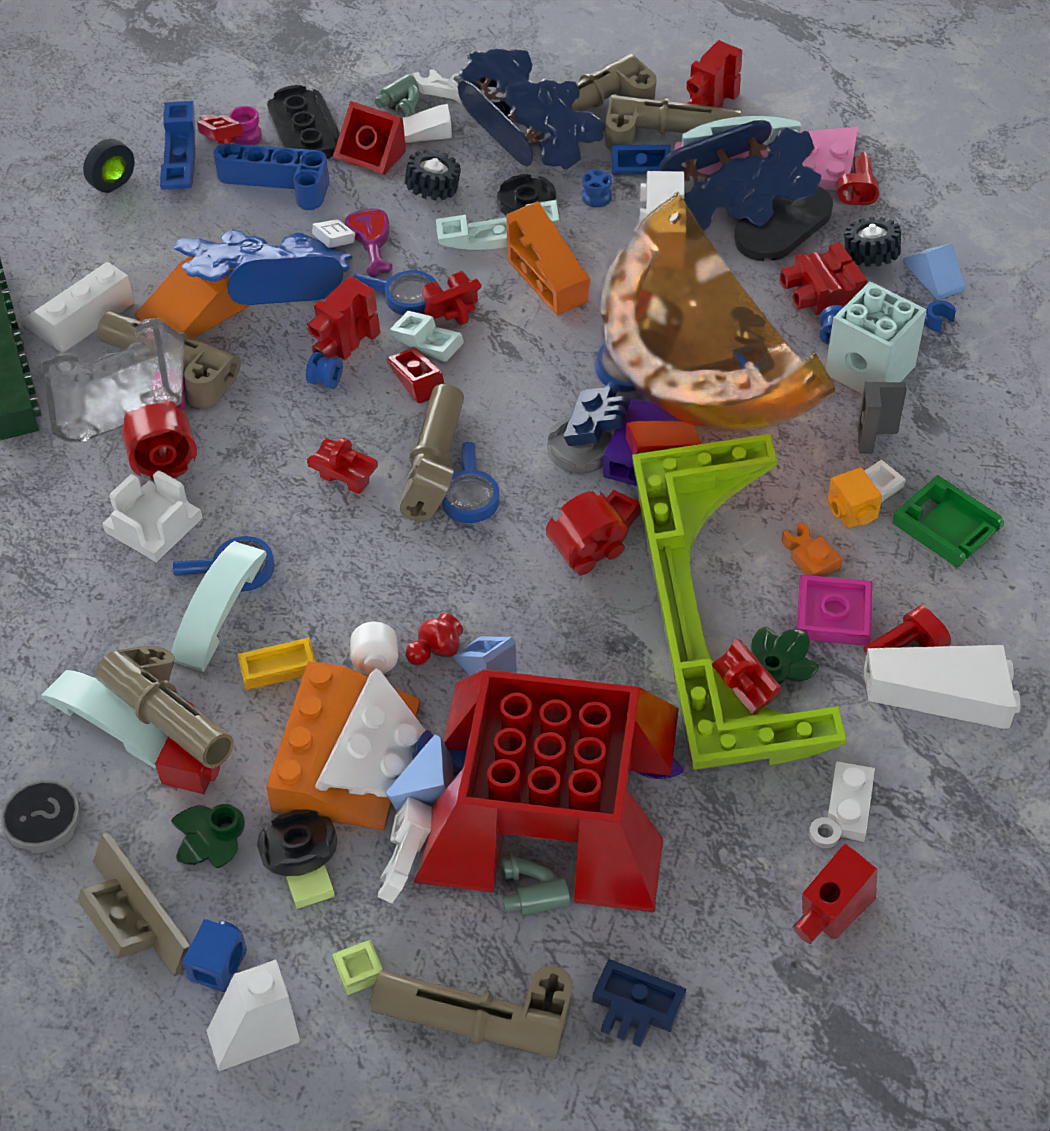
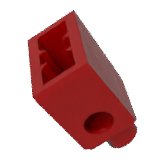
M844 843L802 894L803 915L792 926L795 933L809 944L822 931L830 938L836 939L876 899L878 868Z

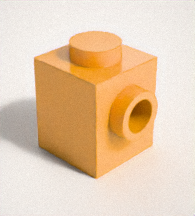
M862 467L830 478L827 501L830 504L833 515L836 518H840L847 529L869 524L878 518L882 494Z

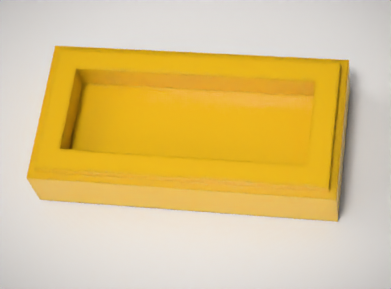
M310 637L238 654L246 690L303 677L307 662H316Z

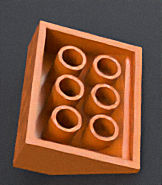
M314 661L307 662L266 785L272 812L284 814L293 810L308 809L317 811L318 816L323 818L327 816L332 822L385 830L392 806L389 798L377 797L372 793L364 795L349 794L348 789L330 787L327 791L315 788L368 676L345 666ZM394 688L417 718L421 704L420 699Z

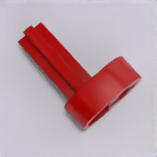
M860 152V157L854 156L853 158L854 173L842 175L836 183L838 199L842 203L849 205H870L879 197V184L876 177L873 176L871 157H867L866 152ZM849 186H853L851 192L846 191L849 189Z
M920 605L903 616V623L864 646L863 650L867 654L868 648H904L915 640L921 647L949 646L951 644V636L946 626L928 608Z

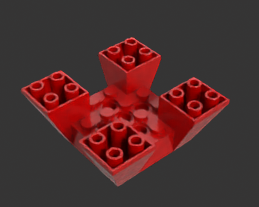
M484 669L455 683L443 742L451 750L459 749L467 751L464 768L432 806L431 831L420 850L414 878L415 883L494 893L504 834L576 842L578 846L574 903L655 913L663 837L628 791L630 771L671 776L679 708L638 686Z

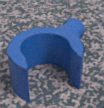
M946 301L931 302L927 307L924 322L929 329L941 332L943 320L936 315L944 316L949 321L954 322L956 309L951 303Z

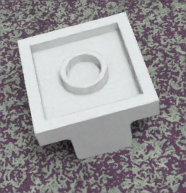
M159 470L153 474L155 483L149 480L141 487L138 477L131 474L109 495L114 511L102 523L105 533L156 563L202 519L201 509L187 501L183 484Z

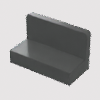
M865 382L857 426L859 453L873 454L877 434L898 433L907 391L906 383Z

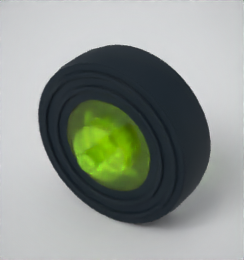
M116 139L100 141L89 151L84 161L83 173L86 181L96 190L103 193H110L127 183L133 173L135 165L133 152L127 145Z

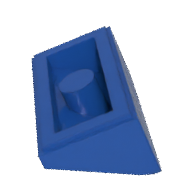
M612 145V175H647V171H660L659 164L671 152V145Z

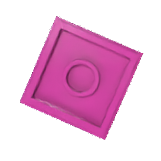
M800 574L797 629L807 632L811 641L866 646L871 642L873 581Z

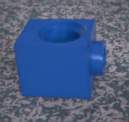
M204 919L182 961L189 981L226 992L247 952L242 931L227 921L215 923Z

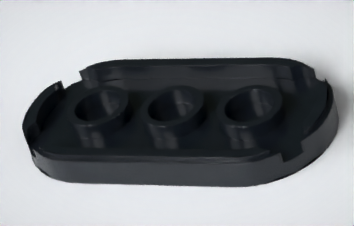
M291 85L276 91L274 98L271 100L269 98L267 109L282 148L317 150L325 153L327 160L333 157L340 134L322 94L315 89L313 91L306 90V86Z
M818 186V190L813 196L795 201L775 196L772 200L774 213L762 228L750 223L748 218L738 221L734 230L737 250L744 256L759 261H764V257H772V260H778L787 256L830 220L833 208L831 195L825 189Z

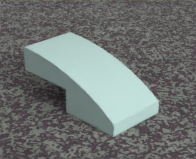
M407 311L390 329L391 335L408 347H415L422 354L443 362H447L464 344L461 333L436 327L432 316Z

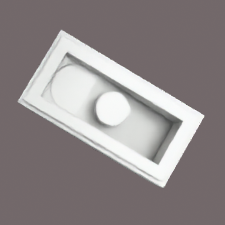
M448 104L439 105L403 118L405 143L452 138Z

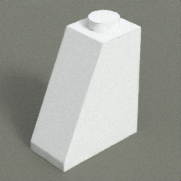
M277 960L234 974L207 1029L208 1038L219 1071L300 1042L291 1003Z

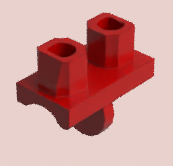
M463 271L454 273L448 278L447 284L450 288L448 290L442 291L438 282L435 281L423 286L421 295L426 304L424 315L432 316L433 319L444 316L446 321L455 319L459 325L468 323V313L475 311L474 304L478 303V290L482 287L478 279L470 280Z
M325 438L319 450L307 459L308 467L319 471L321 478L327 481L340 480L347 484L348 490L357 494L362 493L366 488L371 474L378 467L377 459L353 450L352 442L345 438H340L337 442Z
M735 639L727 652L712 663V667L721 676L723 682L736 694L752 714L757 715L780 694L782 687L742 640Z

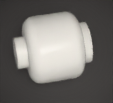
M376 621L363 623L358 626L352 633L350 640V659L354 668L363 674L370 675L375 668L386 674L395 667L399 655L398 638L395 630L387 624Z

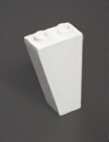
M1003 645L868 648L864 666L868 701L1002 729L1010 728L1014 714L1020 712V694L1017 690H1013L1012 687L1014 676L1013 663L1011 660H1006Z

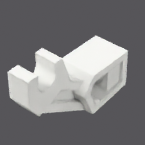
M434 69L429 70V77L427 78L421 77L419 72L413 73L420 93L454 99L459 104H462L457 88L458 82L462 81L459 73L453 74L450 79L441 77Z
M410 796L395 815L390 841L397 844L380 878V881L384 882V884L378 891V897L390 903H393L401 892L408 878L417 852H420L431 831L432 807Z

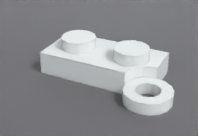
M836 761L828 816L815 819L811 823L809 838L812 843L821 848H831L839 843L840 838L865 841L875 768ZM827 828L832 832V835L830 837H822L819 835L818 830Z

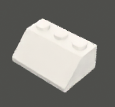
M106 262L23 318L21 323L63 354L96 331L102 316L107 311L120 314L135 304L129 277L109 262Z

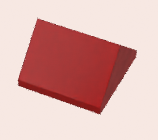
M350 101L333 158L386 175L406 152L403 118Z

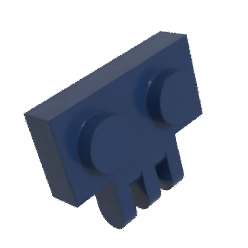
M611 387L591 388L581 391L563 436L567 445L599 443L603 431L620 429L626 417L627 409L630 406V399L626 396L616 397Z
M608 958L592 994L593 1002L609 1008L602 1023L601 1032L609 1035L615 1021H619L621 1025L616 1038L625 1041L631 1027H634L637 1031L633 1036L632 1044L641 1047L651 1025L668 1032L672 1031L686 998L687 989Z

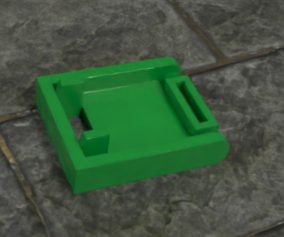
M937 475L894 512L892 524L954 566L959 567L965 562V559L974 554L996 531H999L1004 526V520L999 514ZM929 499L937 503L938 506L921 520L923 509L920 507Z

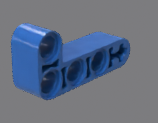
M222 144L213 151L217 177L222 183L295 189L297 205L304 210L317 209L324 202L329 186L327 157L321 151L242 144Z

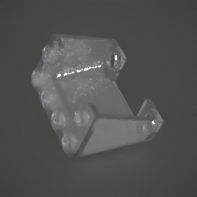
M159 318L146 319L135 328V338L138 342L131 344L129 348L116 353L105 354L100 359L90 363L68 352L59 353L53 359L42 362L52 434L67 442H82L123 427L124 416L131 410H137L142 406L160 403L165 400L173 401L178 406L182 402L184 337Z

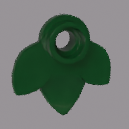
M762 627L752 638L751 652L779 685L785 680L797 682L808 680L819 670V665L815 661L805 657L810 645L809 635L805 631L791 629L782 632L778 636L770 628Z
M220 804L212 809L203 805H197L175 815L171 819L172 824L186 834L177 851L176 860L179 863L195 865L209 858L211 864L217 869L229 863L237 853V838L245 828V819L242 812L230 804ZM224 823H231V825L227 827L220 828V826Z

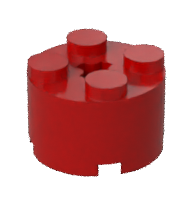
M165 400L160 403L148 404L125 414L122 438L130 467L135 474L140 477L141 474L150 476L151 480L154 481L153 474L159 470L172 478H177L188 470L187 465L192 459L195 461L197 446L186 414L173 401Z
M587 491L570 499L559 508L563 514L555 522L551 518L546 526V536L569 567L575 570L578 575L589 573L595 567L596 562L605 557L609 560L615 559L625 550L623 541L628 533V525L601 492L600 495H596L594 491Z

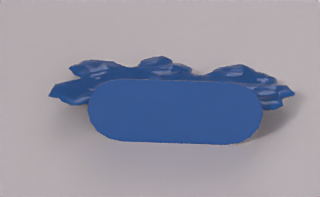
M232 229L221 235L223 238L222 244L204 239L183 238L179 239L174 246V250L194 258L181 265L188 276L217 282L230 275L227 283L228 293L233 301L242 305L324 299L341 284L343 272L351 268L347 261L353 258L345 250H338L335 247L328 248L320 240L302 233H295L285 237L280 246L269 245L265 239L256 236L249 237L243 232Z

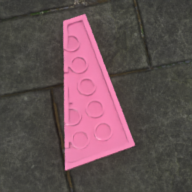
M858 127L808 131L815 148L802 164L803 166L813 168L817 173L821 174L822 177L818 186L823 189L837 191L836 183L838 179L844 174L851 173ZM676 142L674 150L681 148L682 142ZM766 150L760 151L763 157H768ZM749 151L731 158H746L749 156ZM720 161L697 171L707 175L713 174L721 169L722 163Z

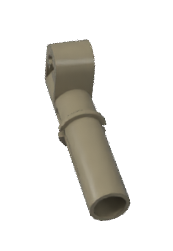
M627 54L593 74H583L577 82L580 98L572 104V109L584 112L591 107L598 108L603 105L605 99L614 94L655 100L656 75L636 56Z
M611 95L606 117L605 145L611 151L612 145H634L637 128L658 130L663 135H665L666 131L686 133L706 123L741 117V110L670 102L668 97L661 101Z
M107 311L102 316L98 325L97 336L100 341L164 363L171 371L183 370L185 373L187 401L194 407L208 408L215 405L231 387L239 374L241 360L238 355L190 339L189 335L185 332H178L176 334L113 311Z
M440 384L433 388L418 444L410 453L409 459L412 465L401 500L400 511L406 518L413 521L425 522L434 516L448 491L453 477L454 469L450 468L452 460L449 453L464 401L463 392L454 385Z
M150 645L116 650L103 657L96 669L97 680L132 707L140 721L145 724L152 723L207 768H215L227 760L234 745L232 736L177 694L175 686L169 682L175 661V656L172 652L162 647Z
M558 966L540 968L531 979L523 1006L495 999L490 991L485 990L483 995L381 970L373 990L371 1012L471 1037L472 1044L478 1045L482 1041H487L557 1059L571 1008L573 982L570 975ZM549 992L554 993L552 1012L544 1011L545 998Z

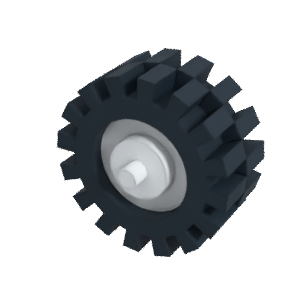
M424 150L423 154L420 151H416L415 155L411 154L408 159L404 180L405 185H407L408 190H413V194L416 196L419 193L422 194L421 198L424 199L427 196H430L431 200H437V197H440L441 200H446L447 196L451 198L457 192L461 172L459 162L455 163L456 159L453 157L448 159V154L446 153L439 155V151L436 150L433 153H430L429 150Z
M869 217L868 221L862 218L859 219V223L853 221L844 231L845 250L853 259L852 262L855 261V264L859 266L862 263H865V267H870L871 264H875L876 267L881 266V262L889 264L891 259L896 260L898 255L901 254L900 225L898 223L894 224V221L891 219L885 222V218L882 217L879 220H875V217Z

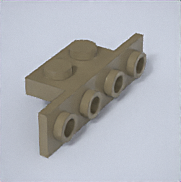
M109 832L101 834L93 863L106 882L81 889L77 901L117 959L153 947L173 976L181 974L184 966L182 961L190 948L186 935L179 931L169 917L165 906L158 902L148 888L144 877L138 874L127 859L124 849L117 845Z

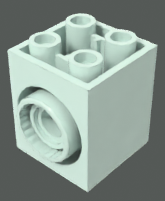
M869 282L833 317L825 375L863 394L865 382H901L916 366L927 309Z

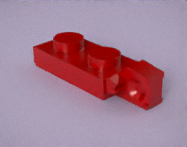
M207 114L199 116L200 121H197L199 133L210 140L217 141L218 144L232 143L235 141V137L243 135L241 123L225 115L215 117Z

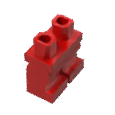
M717 40L701 57L700 62L694 61L691 64V76L686 81V89L690 93V101L687 104L721 108L723 101L727 97L732 100L740 95L741 74L739 72L742 67L743 50Z
M838 242L829 245L828 252L825 253L813 252L806 256L805 254L795 255L794 266L781 269L779 282L784 290L797 287L793 289L792 299L798 310L810 307L815 315H820L829 306L839 305L844 307L867 285L868 280L858 266L852 263L853 259L843 245Z
M350 276L326 297L325 302L320 300L314 305L316 317L307 323L308 332L312 337L319 340L311 346L313 353H323L326 358L338 356L346 360L351 355V351L357 349L364 337L373 340L381 334L378 313H376L375 291L373 288Z

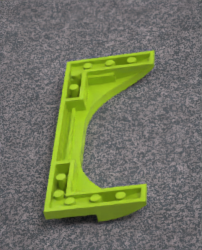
M771 434L633 454L632 460L638 487L639 503L686 743H688L693 770L768 759L769 766L811 757L846 744L847 738L839 706L789 714L764 707L757 715L752 714L736 694L727 687L721 676L712 667L713 661L707 650L690 571V559L695 540L705 522L722 504L777 466Z

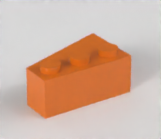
M539 201L506 214L508 262L556 315H559L589 302L590 278L580 266Z

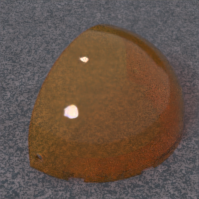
M676 192L655 208L632 231L634 237L625 250L620 249L608 271L602 292L600 316L604 323V341L611 356L627 379L653 405L672 417L694 426L716 431L744 432L774 427L795 419L812 410L836 392L835 386L818 355L812 352L801 360L764 316L713 247L679 192ZM678 213L677 218L670 221L671 216ZM735 352L744 356L747 364H744L745 369L741 368Z

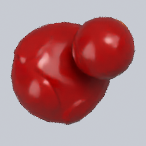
M441 613L438 618L428 619L423 622L418 629V641H413L407 645L405 656L408 662L415 666L424 665L429 660L431 653L442 657L454 656L460 646L459 637L463 633L461 623L448 613Z

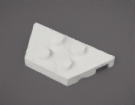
M375 668L369 675L315 785L316 789L327 791L330 787L348 789L349 794L364 795L372 793L377 797L388 798L385 792L413 761L412 753L414 752L416 742L426 730L379 669Z

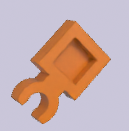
M800 522L797 526L799 537L792 536L787 530L783 531L782 543L786 548L792 550L791 559L805 575L824 577L841 568L842 558L822 536L812 539L810 537V530L804 523Z

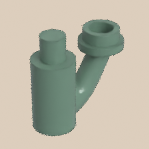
M405 75L380 91V96L374 100L376 106L381 109L384 106L391 108L398 104L396 106V113L399 117L405 118L414 115L415 107L420 98L418 83L412 75Z
M514 850L508 851L507 855L501 856L505 879L513 878L514 881L519 880V873L541 881V883L517 887V894L502 896L505 913L520 910L523 916L570 906L565 878H560L554 870L540 863L516 858Z

